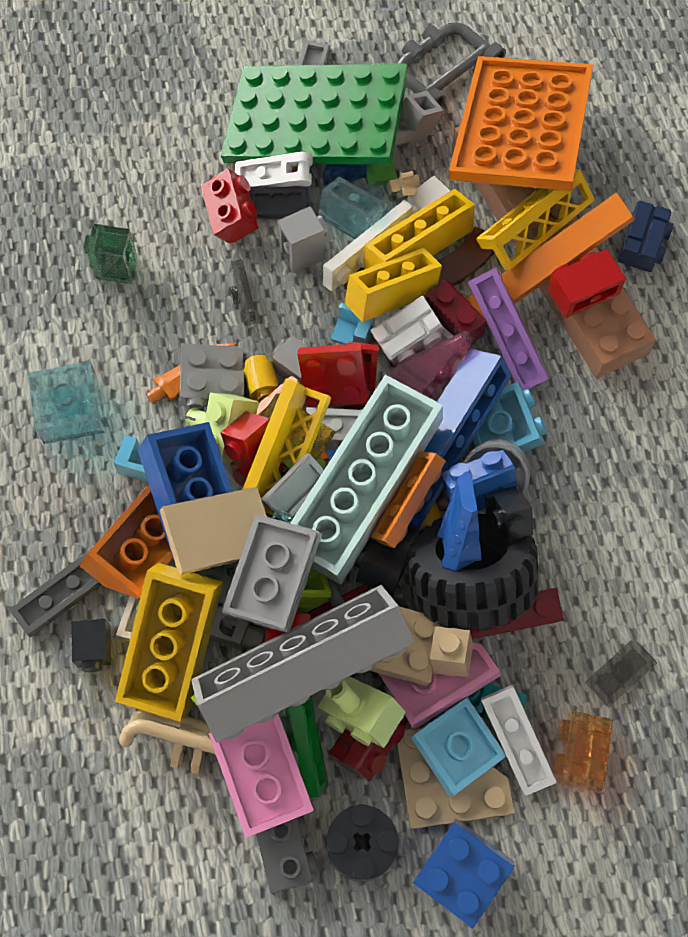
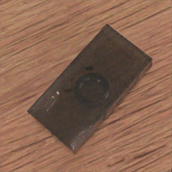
M242 259L231 261L236 286L230 287L234 305L240 304L244 325H254L256 323L255 309L244 262Z
M633 638L586 680L585 684L609 708L658 662Z

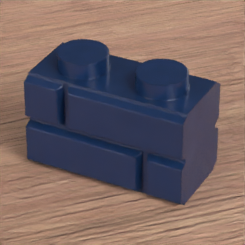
M641 200L637 201L632 214L635 220L628 226L617 262L648 272H652L655 263L661 265L667 249L661 245L663 239L669 240L674 223L669 222L671 210L660 206L654 207L653 204Z

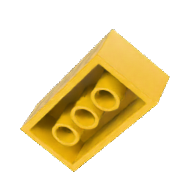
M161 563L147 570L115 702L178 722L182 721L192 708L193 700L191 697L194 695V689L191 679L199 676L201 673L224 582L195 573L179 575L177 568Z

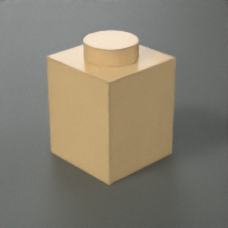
M435 626L430 654V662L434 674L469 677L473 650L470 630Z

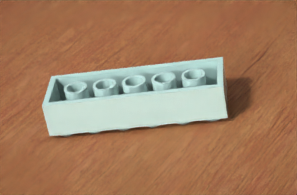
M387 375L383 377L291 521V524L320 531L322 534L311 568L336 583L342 584L370 539V535L419 452L425 450L442 423V404Z

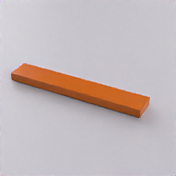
M617 192L530 253L511 270L501 274L515 304L549 281L556 268L564 264H573L635 220ZM471 295L466 300L484 317L475 295Z

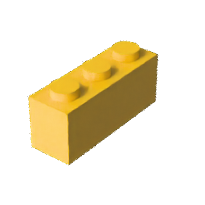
M421 248L351 274L348 279L345 304L364 322L410 304L422 295L425 298L426 293L438 285L442 265L425 248Z

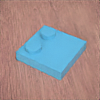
M468 697L410 736L449 797L457 794L506 757V754Z

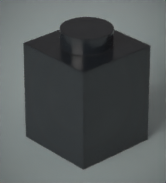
M107 620L71 621L72 662L77 668L82 667L83 672L102 671V666L111 665V632Z

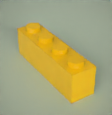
M453 189L364 245L365 269L421 248H425L434 256L473 230L475 204L459 191Z

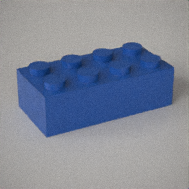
M209 422L148 434L137 449L170 550L171 546L160 513V509L163 506L233 492Z

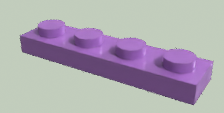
M494 268L469 281L468 283L515 382L518 381L526 390L550 380L499 269Z

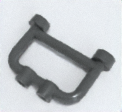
M448 23L440 29L430 25L423 32L422 38L424 40L418 44L414 40H409L402 49L404 55L398 60L397 64H407L409 66L412 63H417L424 58L426 52L432 48L436 49L451 34H459L477 49L427 87L413 75L408 74L406 85L413 92L428 91L442 107L446 96L440 91L477 63L478 56L504 58L506 49L497 42L490 45L463 23Z

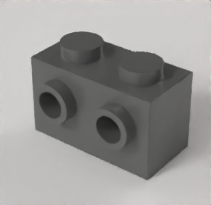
M304 816L297 817L256 834L271 894L313 883L311 874L318 873L313 851L305 852L302 839L309 837Z

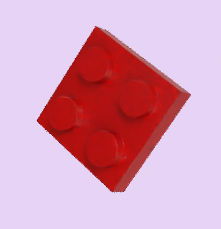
M362 344L301 347L298 349L297 356L302 383L305 388L329 395L331 397L329 406L367 404L369 401V390ZM308 396L305 399L307 407H318L320 400Z

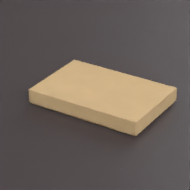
M257 487L167 505L160 509L179 575L238 562L255 514L267 517Z

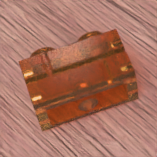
M572 711L567 716V720H561L558 739L564 740L562 754H556L553 773L559 775L558 784L594 792L604 790L613 726L611 718Z

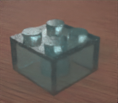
M91 361L28 373L35 430L43 444L106 433L98 378Z

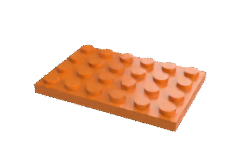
M478 56L449 168V180L572 191L593 64Z

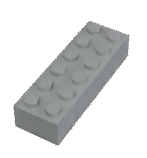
M380 585L291 629L289 634L283 633L191 679L197 706L217 743L223 739L230 740L238 737L245 728L257 722L265 723L273 719L277 712L289 706H299L305 703L310 698V695L322 689L329 690L337 687L344 678L354 673H364L373 668L376 662L386 657H395L402 654L415 641L399 606L384 587Z

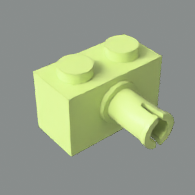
M210 393L207 411L204 412L197 408H191L186 416L193 417L196 420L185 419L187 426L209 422L223 463L230 464L233 460L225 453V446L220 432L245 411L257 414L259 402L238 395Z
M349 676L344 678L337 687L326 690L325 696L317 707L327 716L325 723L336 731L343 733L347 729L352 732L351 736L360 743L369 746L373 742L383 748L406 713L392 696Z

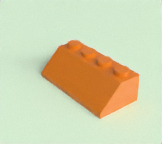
M149 484L79 564L81 568L104 587L136 599L141 597L147 570L158 563L168 565L173 559Z

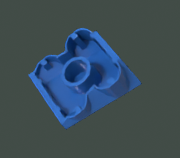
M464 472L457 479L437 537L443 540L444 558L441 566L453 571H458L475 561H481L478 513L470 472Z

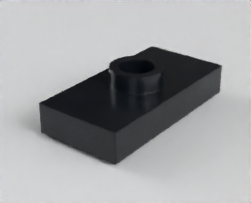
M308 187L250 188L249 191L251 201L257 210L256 219H283L309 207Z

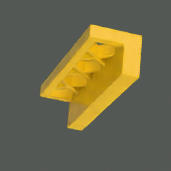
M576 169L573 189L577 186L583 197L577 204L570 203L572 191L538 188L476 238L481 249L494 250L504 270H511L595 201L581 170ZM554 204L560 205L558 219L555 222L548 221L550 208ZM532 222L539 223L537 236L533 240L527 239L529 225ZM511 239L518 241L516 252L509 258L503 246Z
M286 378L243 489L257 487L262 498L281 479L278 469L282 461L291 457L295 465L305 453L310 454L331 401L329 395L305 388L300 383ZM306 397L320 400L316 412L305 417L302 407ZM303 427L306 433L304 443L293 448L290 440L293 431ZM262 502L265 512L274 515Z

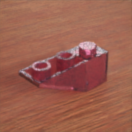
M467 331L459 333L402 360L389 377L433 399L434 395L431 393L438 384L443 385L447 382L453 373L452 366L458 359L463 360L469 350L472 349L470 343L473 339Z

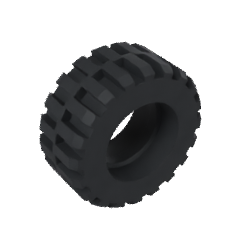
M478 513L481 561H475L458 571L441 566L444 558L443 540L437 537L443 521L442 517L434 520L431 526L426 525L414 537L407 551L411 596L417 609L424 613V616L432 622L439 621V624L445 628L457 627L462 630L479 629V632L487 631L492 626L500 628L507 625L510 619L517 620L524 614V610L527 611L534 603L539 591L537 546L533 536L508 542L500 530H495L493 524H488L486 513Z

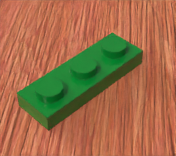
M310 695V698L305 703L285 708V714L288 719H291L293 729L291 746L294 753L298 755L301 776L309 797L314 798L320 797L329 784L312 695Z

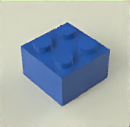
M455 819L415 877L413 884L471 928H474L514 869L515 861L461 821Z

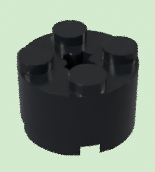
M364 804L352 806L340 812L332 821L326 838L328 857L335 870L343 877L357 882H367L382 876L394 862L399 843L397 830L392 820L380 809ZM367 835L370 838L368 846L371 850L368 852L364 849H361L359 852L355 851L356 841L354 837L363 838Z

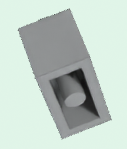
M311 206L278 220L280 252L293 274L325 260L327 242L324 233L327 232V227L320 215L316 217Z

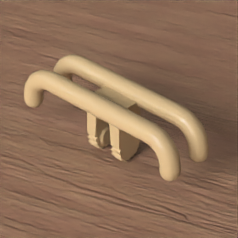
M139 709L123 728L119 738V743L123 747L132 745L134 736L140 733L174 742L170 767L176 769L183 762L185 747H192L194 751L191 773L197 775L200 774L206 752L216 754L209 738L211 731L206 721L185 716L181 722Z

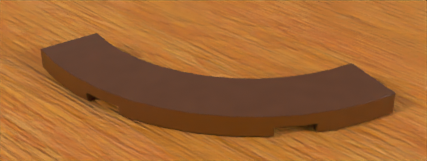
M475 226L467 239L458 248L437 260L442 265L438 284L447 279L453 286H456L486 264L495 252L492 249H481L476 239L485 230ZM361 267V268H360L358 271H356V272H359V271L364 270L365 267H364V268ZM348 282L344 284V289L346 290Z

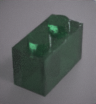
M93 224L91 234L86 235L84 251L89 256L90 268L94 270L96 279L132 284L138 256L130 229Z

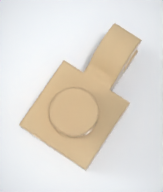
M413 171L401 173L399 179L390 180L386 185L388 195H396L397 200L408 198V195L417 194V188L421 186L419 175H414Z

